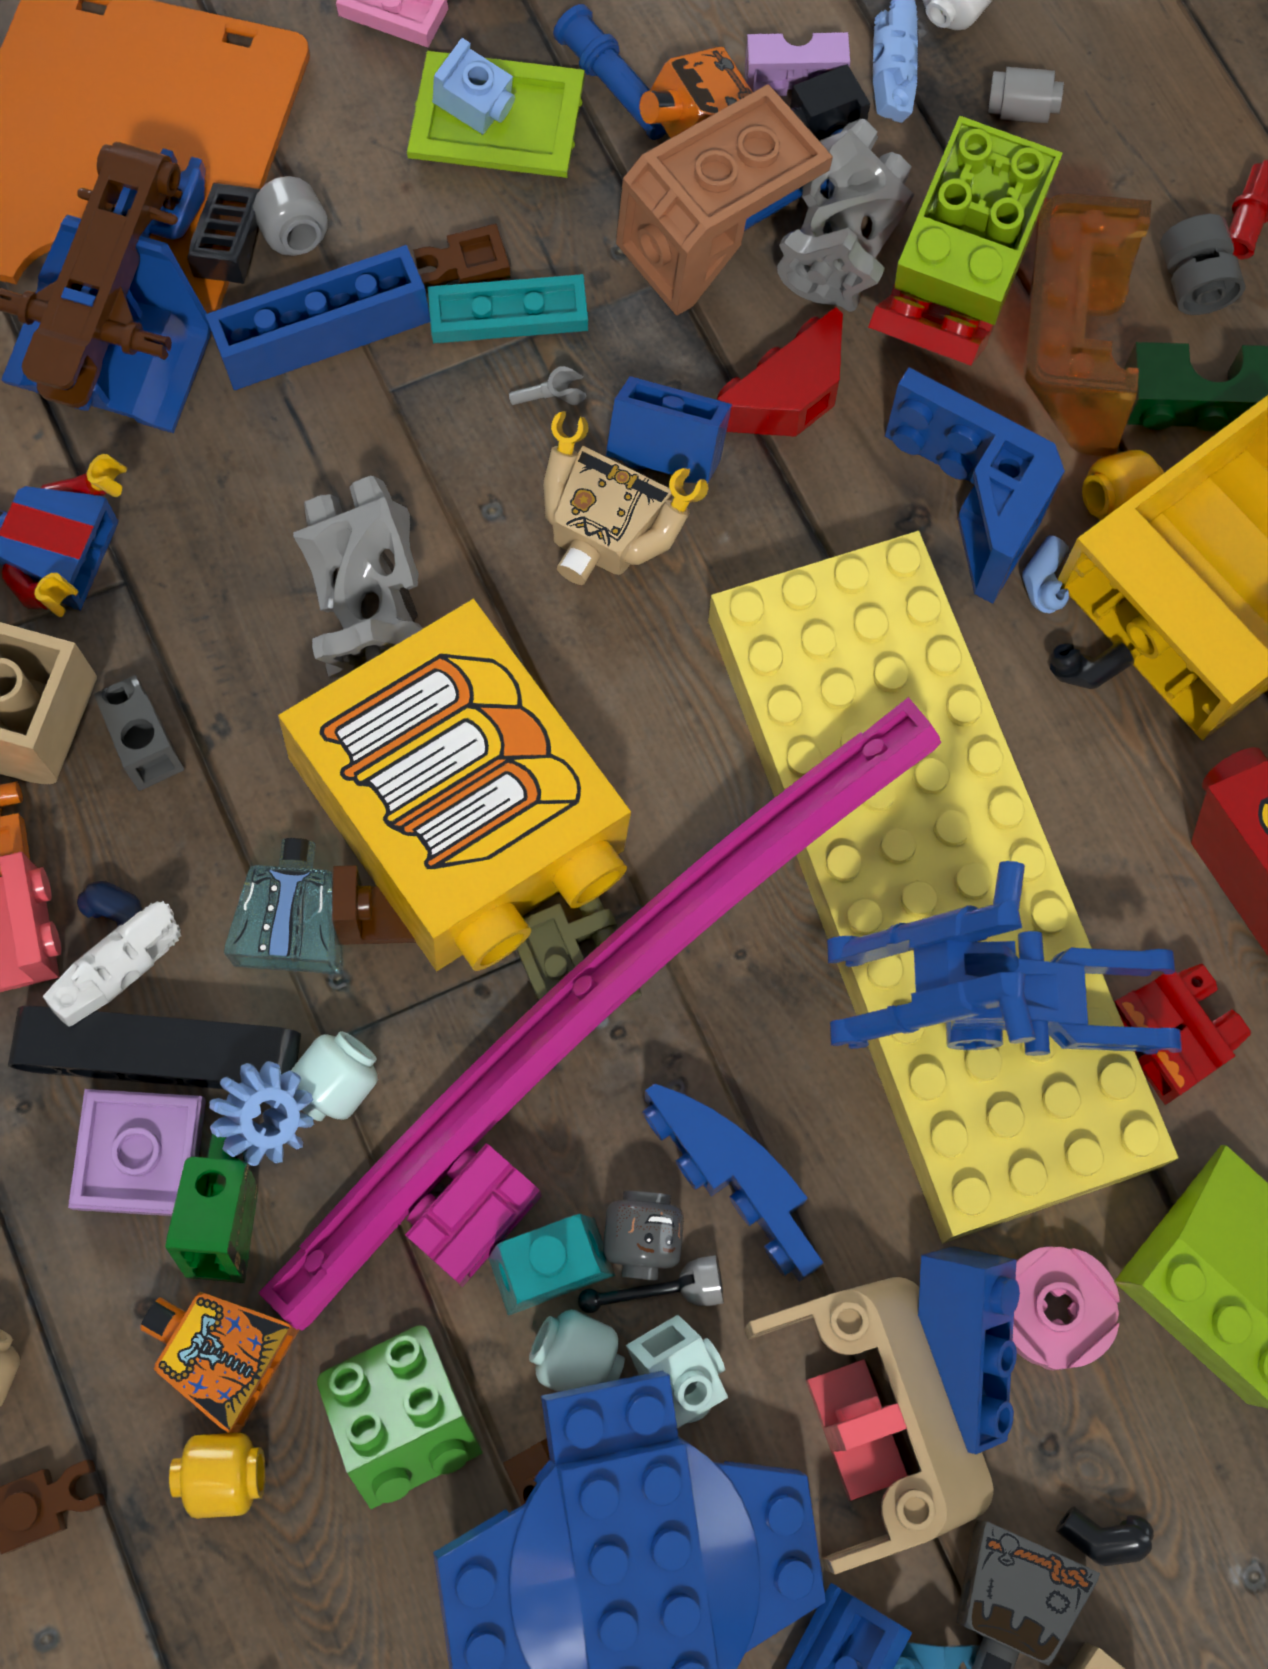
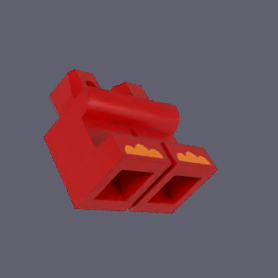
M1203 964L1190 967L1179 973L1176 970L1174 974L1163 973L1150 983L1114 1001L1124 1027L1176 1028L1180 1030L1181 1052L1171 1053L1169 1050H1158L1157 1054H1144L1138 1059L1144 1076L1164 1105H1167L1236 1057L1233 1051L1251 1035L1249 1027L1239 1013L1233 1009L1214 1021H1211L1202 1009L1199 1002L1218 990L1216 981Z

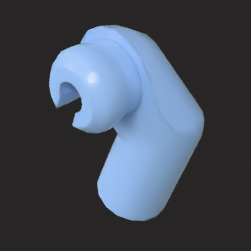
M1050 535L1045 538L1022 573L1032 606L1043 613L1049 614L1062 609L1069 600L1068 588L1061 590L1062 582L1057 580L1055 576V571L1068 554L1069 547L1062 539Z

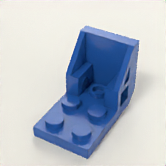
M908 367L897 386L885 437L892 440L903 452L911 455L919 454L936 463L950 477L959 480L966 479L975 484L963 503L957 519L974 594L994 604L1042 523L1065 470L1056 444Z

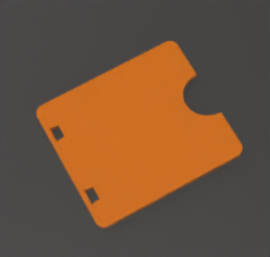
M20 0L0 49V281L17 285L27 267L37 258L50 251L65 216L71 215L82 219L88 201L77 196L78 189L85 188L93 191L99 176L97 173V158L100 149L105 144L112 145L114 142H122L157 153H161L163 148L173 151L181 172L188 167L191 157L202 159L206 168L204 202L185 235L175 240L150 234L149 238L169 245L206 313L219 310L229 282L193 277L187 260L190 243L213 183L262 189L265 185L310 59L309 47L305 37L290 30L153 0ZM83 1L107 6L104 15L81 11ZM228 33L253 38L250 48L226 43ZM223 200V205L246 208L247 203ZM220 215L219 217L222 220L241 221V217ZM216 230L215 234L235 236L236 232ZM219 245L212 246V249L230 251L231 248Z

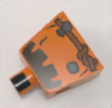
M716 47L668 60L650 91H646L640 99V114L642 119L648 124L661 123L669 137L673 138L753 92L725 48Z

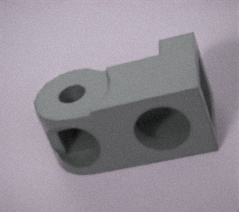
M136 674L94 693L122 766L138 791L185 770L161 719Z

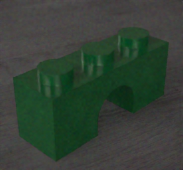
M1136 342L1124 367L1126 425H1143L1151 430H1161L1171 426L1197 427L1201 431H1217L1225 428L1268 395V346L1242 345L1227 372L1228 381L1213 382L1204 379L1193 369L1190 361L1189 343Z

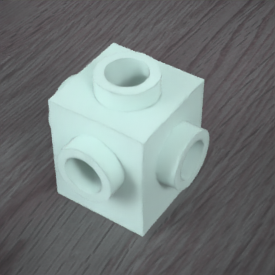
M679 1315L672 1317L626 1345L639 1375L662 1370L670 1375L677 1428L686 1423L702 1419L709 1413L712 1407L728 1398L718 1376L725 1371L724 1363L718 1351L708 1338L702 1339Z

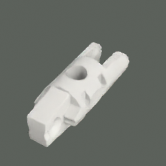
M164 901L150 903L143 911H139L125 924L119 925L76 960L50 987L43 997L62 1022L70 1027L109 1003L149 970L156 960L170 950L171 946L175 945V942L179 941L178 938L181 937V930L176 920H174V913L169 904H165Z

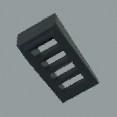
M213 183L187 255L193 277L245 283L258 228L253 203L256 194L261 189ZM223 200L247 203L246 208L223 205ZM220 215L241 217V221L222 220L219 217ZM216 230L236 232V235L228 236L215 233ZM219 245L231 248L230 251L212 249V246Z

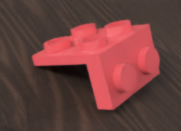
M23 852L1 856L0 992L60 978L56 956L61 955V943L54 922L49 920L46 902L51 901L52 895L49 879L44 868H37Z

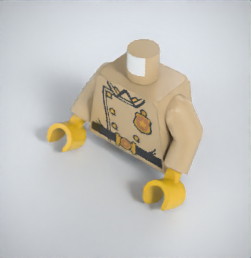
M562 411L554 416L551 424L552 433L559 443L558 446H554L551 449L543 483L545 517L553 526L554 542L559 547L567 550L557 566L558 572L570 582L584 585L595 565L615 575H620L630 565H640L668 551L690 514L687 508L689 503L698 502L707 495V481L700 479L694 491L687 495L683 489V483L689 476L690 469L682 468L677 470L671 476L668 488L585 446H582L579 453L573 450L574 445L586 437L588 433L587 420L584 417H580L576 434L573 437H569L563 432L562 425L566 411Z

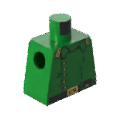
M211 1134L207 1158L188 1157L184 1162L165 1248L185 1278L245 1283L258 1184L248 1164L243 1162V1152L235 1157L230 1156L223 1150L226 1137H217Z

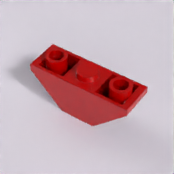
M837 307L833 308L822 318L815 316L809 319L799 329L795 339L782 349L777 346L769 350L760 359L755 370L743 379L736 377L730 380L721 389L717 400L732 404L727 432L796 437L835 406L840 381L843 313Z

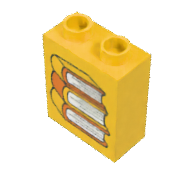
M474 599L278 715L289 760L372 880L415 938L416 943L436 972L462 955L474 971H480L496 964L516 950L531 934V928L522 916L559 892L571 908L581 907L610 889L627 870V866L618 854L623 852L625 848L631 816L630 809Z

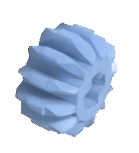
M267 1061L262 1066L260 1072L249 1063L243 1064L240 1067L241 1083L238 1084L228 1077L221 1079L220 1085L229 1092L227 1099L217 1098L209 1102L211 1110L225 1115L210 1126L211 1132L217 1137H226L223 1150L227 1154L235 1157L243 1152L244 1161L249 1165L257 1166L264 1154L274 1163L283 1162V1144L287 1143L295 1149L303 1148V1141L295 1135L298 1127L308 1128L314 1125L311 1116L299 1112L313 1101L312 1095L308 1091L297 1090L301 1080L297 1073L289 1070L281 1075L280 1066L274 1062ZM265 1102L271 1108L263 1112L264 1122L259 1125L252 1119L261 1114L259 1104Z

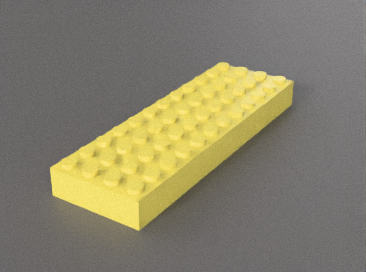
M919 531L711 595L708 622L774 797L778 796L860 732L864 733L908 697L940 736L942 743L932 753L901 774L796 855L828 939L838 936L861 937L888 929L898 923H910L970 905L978 909L993 905L999 863L1015 861L1025 865L1019 905L1022 928L991 936L978 942L1015 941L1016 956L1019 958L1018 934L1027 931H1038L1043 936L1044 961L1050 962L1055 955L1069 948L1092 949ZM913 950L867 962L860 966L847 967L845 961L837 963L856 1016L886 1009L888 1006H898L912 1002L911 993L916 992ZM1085 974L1088 1025L1124 1027L1103 974ZM946 1022L920 1028L912 1033H898L869 1040L868 1047L942 1244L1160 1169L1178 1159L1135 1051L1062 1049L1049 1036L1050 1054L1029 1056L1025 1054L1024 1043H1009L1006 1030H1003V1045L1000 1047L985 1050H956L947 1047Z

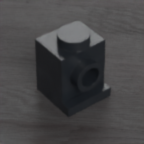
M846 64L793 85L790 109L820 141L830 137L834 131L841 128L844 129L849 123L861 118L868 120L870 102L850 67Z

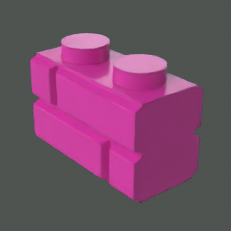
M487 1143L478 1153L472 1148L467 1149L449 1169L447 1175L453 1181L438 1198L432 1193L427 1194L407 1217V1221L412 1225V1228L405 1234L406 1237L462 1288L488 1259L495 1246L504 1241L542 1197L540 1190Z

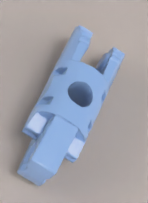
M892 0L889 6L891 10L889 12L886 10L884 12L881 11L874 21L873 86L876 110L878 115L902 123L912 114L917 87L918 35L915 0Z

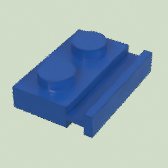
M830 1583L825 1593L826 1602L817 1608L785 1668L894 1669L912 1632L833 1583Z

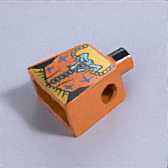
M199 1292L195 1296L186 1312L165 1299L158 1298L149 1308L140 1327L145 1333L166 1344V1347L155 1363L154 1370L215 1424L228 1433L241 1432L299 1332V1329L296 1330L289 1323L203 1292Z

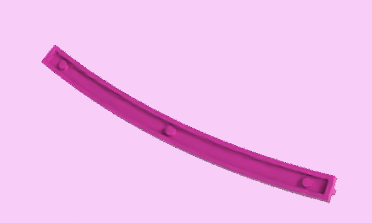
M909 697L906 698L864 733L860 732L781 792L678 876L581 961L474 1062L393 1144L299 1246V1251L258 1294L296 1330L302 1331L308 1327L369 1257L411 1213L415 1206L447 1175L455 1161L467 1149L473 1148L550 1070L602 1021L757 886L853 810L932 753L942 743L932 724Z

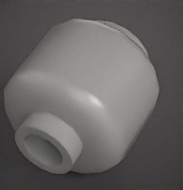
M292 176L275 178L265 184L256 194L253 203L256 223L269 246L276 252L289 256L305 254L313 250L325 237L328 229L327 213L311 185L301 178Z

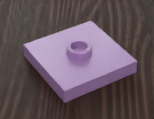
M85 1089L68 1208L79 1211L172 1216L184 1162L188 1157H199L206 1099L202 1096Z

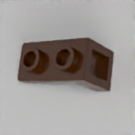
M357 865L333 866L332 922L340 945L416 943L415 938L378 886H362Z

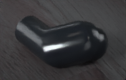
M1119 641L1095 657L1081 654V651L1076 648L1074 649V645L1070 643L1058 645L1050 655V670L1059 681L1087 689L1098 688L1134 664V658L1130 650Z
M1073 1506L1066 1512L1056 1528L1058 1534L1101 1566L1140 1562L1152 1550L1153 1528L1146 1519L1137 1515L1127 1516V1519L1122 1521L1120 1525L1101 1528Z

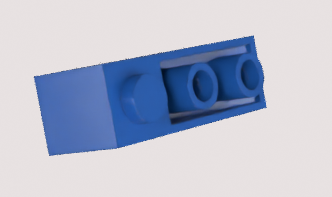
M952 1246L921 1255L918 1317L967 1452L976 1455L1008 1441V1434L1013 1424L1014 1411L1010 1403L1011 1373L1017 1358L1016 1345L1013 1342L1014 1311L1017 1308L1020 1297V1288L1016 1281L1017 1259Z

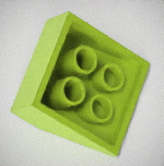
M1221 1145L1114 1282L1243 1401L1249 1405L1268 1409V1183L1227 1145Z

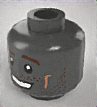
M623 1191V1200H616L608 1206L603 1255L609 1262L623 1265L622 1277L658 1280L659 1268H672L680 1262L684 1213L677 1206L670 1204L671 1195Z

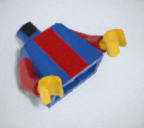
M108 454L98 455L89 465L87 472L77 477L43 484L40 488L28 486L20 488L14 497L9 511L0 510V567L2 568V580L27 609L50 610L56 616L63 617L66 612L60 605L63 603L81 611L119 523L107 498L102 496L107 493L112 497L121 495L123 487L114 479L119 474L126 473L127 467Z

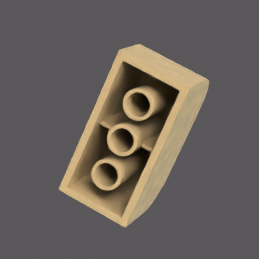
M0 622V774L32 783L54 784L57 782L95 686L97 675L76 643Z

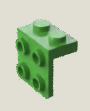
M419 1325L404 1331L323 1371L317 1379V1386L347 1474L370 1509L383 1503L397 1501L404 1497L411 1489L441 1474L455 1472L467 1461L483 1454L476 1434L457 1401L432 1336L425 1326Z

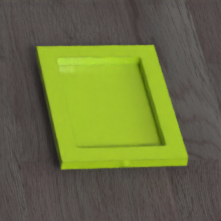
M427 51L418 99L415 102L416 108L407 148L408 158L568 177L571 154L575 147L574 137L579 108L582 105L581 97L585 70L485 58L513 76L511 93L515 95V100L505 119L500 123L494 120L485 134L482 135L433 103L434 75L450 53Z

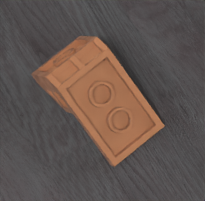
M767 84L641 155L623 178L616 245L674 314L678 316L694 306L741 246L746 219L830 171L833 156L773 88Z

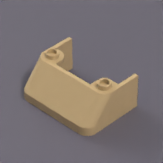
M892 1277L839 1291L750 1321L744 1328L749 1340L813 1318L821 1340L829 1349L836 1353L854 1355L877 1347L894 1398L907 1427L906 1432L921 1472L898 1479L886 1490L881 1502V1515L887 1531L886 1535L821 1557L825 1570L833 1574L844 1572L935 1539L981 1516L988 1509L993 1498V1482L982 1452L976 1455L967 1452L918 1317L920 1287L911 1280L902 1277Z

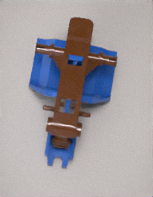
M114 142L112 145L105 144L102 146L97 158V173L99 176L93 191L85 188H80L77 191L79 198L88 201L82 219L66 215L61 222L56 238L38 275L36 293L25 291L23 294H19L0 287V311L18 316L19 322L23 323L1 380L3 383L39 393L49 401L79 410L88 411L91 406L134 418L137 423L174 433L207 347L211 329L205 315L207 313L169 245L150 239L149 236L153 234L175 240L185 235L204 202L206 168L202 159L191 157L188 167L181 172L177 164L178 161L171 150L163 148L161 153H157L122 142Z

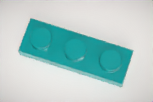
M584 274L428 287L433 344L588 331Z

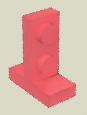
M865 1359L806 1380L849 1501L887 1488L898 1479L907 1476L892 1435L907 1429L898 1403L882 1407Z

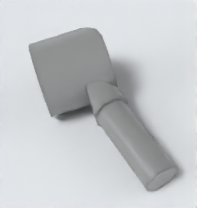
M561 366L553 370L548 382L509 392V399L512 405L555 396L570 405H578L585 400L586 393L577 388H567L572 381L580 380L584 376L571 368Z

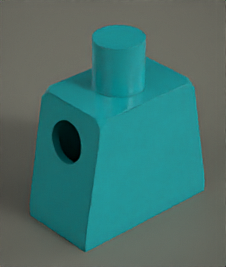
M583 1214L570 1216L503 1241L495 1246L488 1257L508 1316L615 1276L611 1262L606 1260L603 1255V1240L595 1218Z

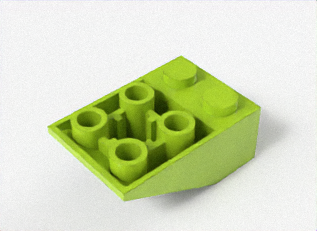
M959 115L899 259L895 289L995 325L1023 258L1063 152Z

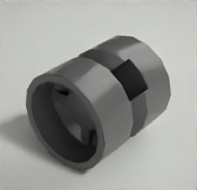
M1215 214L1197 215L1177 223L1162 236L1160 245L1168 273L1173 275L1171 283L1179 311L1187 315L1208 314L1225 308L1242 296L1246 287L1238 259L1233 255L1234 246L1225 218Z

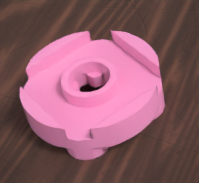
M1041 1247L1017 1260L1016 1281L1019 1284L1020 1297L1017 1308L1014 1311L1013 1342L1016 1345L1017 1353L1030 1363L1051 1371L1082 1367L1101 1357L1114 1342L1119 1323H1117L1119 1316L1117 1303L1120 1302L1119 1293L1109 1271L1092 1255L1074 1248ZM1048 1292L1056 1298L1064 1294L1070 1297L1072 1303L1068 1306L1067 1311L1072 1318L1069 1323L1065 1324L1059 1318L1050 1321L1046 1317L1044 1312L1048 1305L1044 1298Z

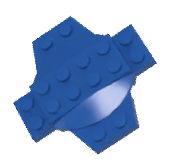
M663 1370L541 1395L550 1460L534 1478L537 1484L530 1493L526 1503L510 1513L505 1509L433 1552L449 1669H737L746 1652L826 1602L808 1476L795 1469L730 1461L716 1463L690 1443L678 1437L670 1375Z

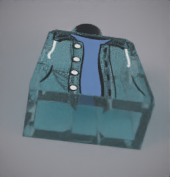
M285 838L281 843L279 867L254 865L248 870L224 949V954L234 967L342 974V945L338 941L332 922L333 874L327 870L313 869L316 844L313 841L302 838Z

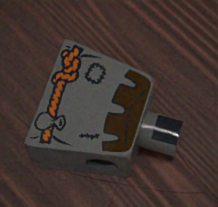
M977 1520L973 1529L957 1612L958 1624L983 1635L972 1669H1014L1020 1653L1049 1666L1093 1591L1100 1573L988 1521Z

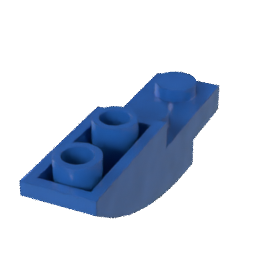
M654 1084L645 1090V1102L649 1107L643 1110L642 1114L661 1141L670 1136L682 1156L675 1161L689 1184L695 1190L703 1185L711 1197L731 1184L736 1191L729 1196L733 1206L748 1226L757 1221L770 1242L764 1246V1249L778 1271L783 1276L792 1272L799 1282L816 1271L824 1262L790 1215L802 1207L808 1198L772 1155L739 1126L712 1108L682 1093L658 1084Z

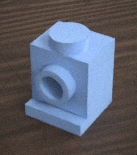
M461 38L434 75L433 103L484 135L494 120L499 123L502 122L512 108L515 100V95L511 93L513 76L471 50V43Z

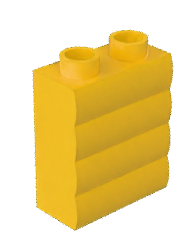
M1268 395L1078 537L1057 579L1062 582L1061 587L1063 589L1068 588L1069 596L1113 644L1119 641L1127 646L1134 658L1133 666L1202 741L1268 691Z

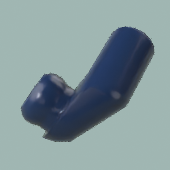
M107 881L89 883L86 886V890L82 891L77 899L79 911L87 918H100L104 916L116 921L117 927L125 924L139 911H143L140 900L136 895Z

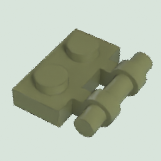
M599 897L579 907L583 918L568 923L560 903L524 918L531 928V934L516 950L538 1001L584 960L578 943L593 939L596 947H598L617 928L618 925L612 911L604 909ZM640 988L636 990L622 1004L631 1002L642 996Z

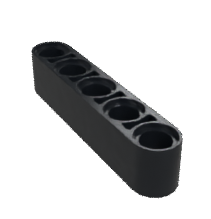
M20 1006L17 1010L8 1066L16 1070L39 1074L224 1090L220 1085L221 1079L228 1077L238 1084L241 1083L240 1067L246 1063L253 1065L258 1072H260L262 1066L267 1061L278 1064L281 1075L292 1070L298 1062L301 1033L273 1026L94 1011L69 1027L59 1019L50 1007Z

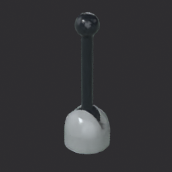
M716 1255L700 1257L688 1262L682 1269L678 1280L603 1293H598L594 1289H586L580 1293L578 1305L583 1312L594 1313L601 1305L680 1292L688 1302L694 1305L712 1306L724 1304Z

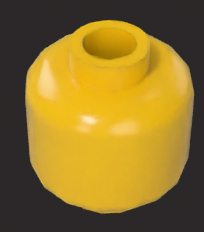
M1128 450L1102 457L1091 465L1083 482L1082 496L1085 506L1092 515L1101 521L1161 476L1164 471L1151 455L1142 450Z
M244 1433L192 1436L183 1449L182 1457L173 1458L169 1471L171 1496L182 1498L183 1506L187 1514L192 1518L228 1517L246 1514L250 1510L254 1499L262 1498L264 1493L265 1458L262 1447H254L250 1438Z

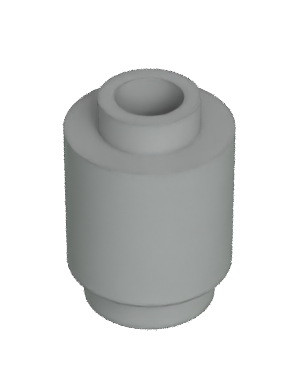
M1007 67L1006 72L993 71L988 114H1000V120L1048 124L1050 113L1060 114L1064 82L1054 81L1055 70Z

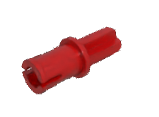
M1268 160L1253 165L1242 195L1235 198L1232 205L1234 217L1229 232L1234 246L1233 255L1237 259H1249L1254 255L1262 227L1268 222Z

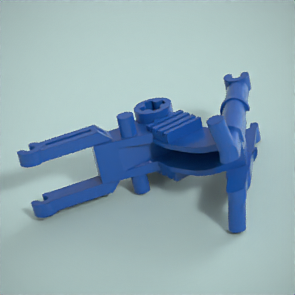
M1003 861L999 863L993 905L979 909L970 905L910 923H898L888 929L861 937L838 936L827 940L828 963L845 961L847 967L860 966L867 962L913 950L916 989L915 993H911V1003L898 1006L892 1005L886 1009L831 1021V1046L848 1044L850 1049L864 1048L869 1046V1040L898 1033H912L920 1028L946 1022L947 1047L956 1050H985L1000 1047L1003 1045V1030H1006L1009 1043H1024L1025 1054L1029 1056L1050 1054L1049 1036L1062 1049L1137 1051L1149 1055L1157 1054L1158 1050H1169L1171 1053H1178L1182 1051L1180 1030L1176 1028L1088 1025L1085 974L1152 975L1151 972L1154 971L1174 974V951L1168 949L1128 951L1069 948L1055 955L1050 962L1044 961L1043 936L1038 931H1027L1018 934L1019 958L1016 956L1015 941L978 942L991 936L1022 928L1019 905L1025 865L1015 861Z

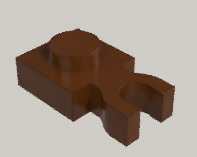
M496 223L447 235L448 248L439 249L426 246L413 250L417 270L427 266L437 268L433 272L420 274L426 294L428 293V287L444 286L448 282L457 279L459 284L501 281L511 278L510 265Z
M84 1460L70 1466L54 1483L49 1469H42L0 1486L1 1554L11 1553L66 1530L67 1526L63 1513L69 1510L87 1512L106 1505L103 1493L94 1494L84 1500L77 1495L75 1490L76 1483L81 1476L96 1471L93 1460Z

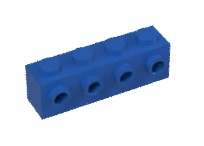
M407 245L205 314L234 391L430 322L425 287Z

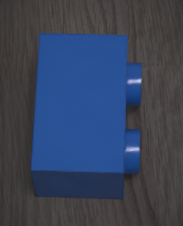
M630 376L614 400L606 456L621 460L625 465L632 468H650L671 475L679 469L687 468L690 469V473L684 482L696 483L703 479L709 483L721 461L732 404Z

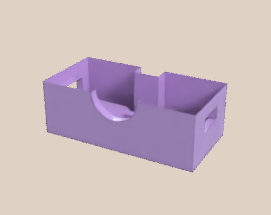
M813 33L811 41L803 46L789 44L784 39L783 34H747L745 81L752 92L769 84L779 96H787L788 89H793V85L846 64L850 67L848 33Z

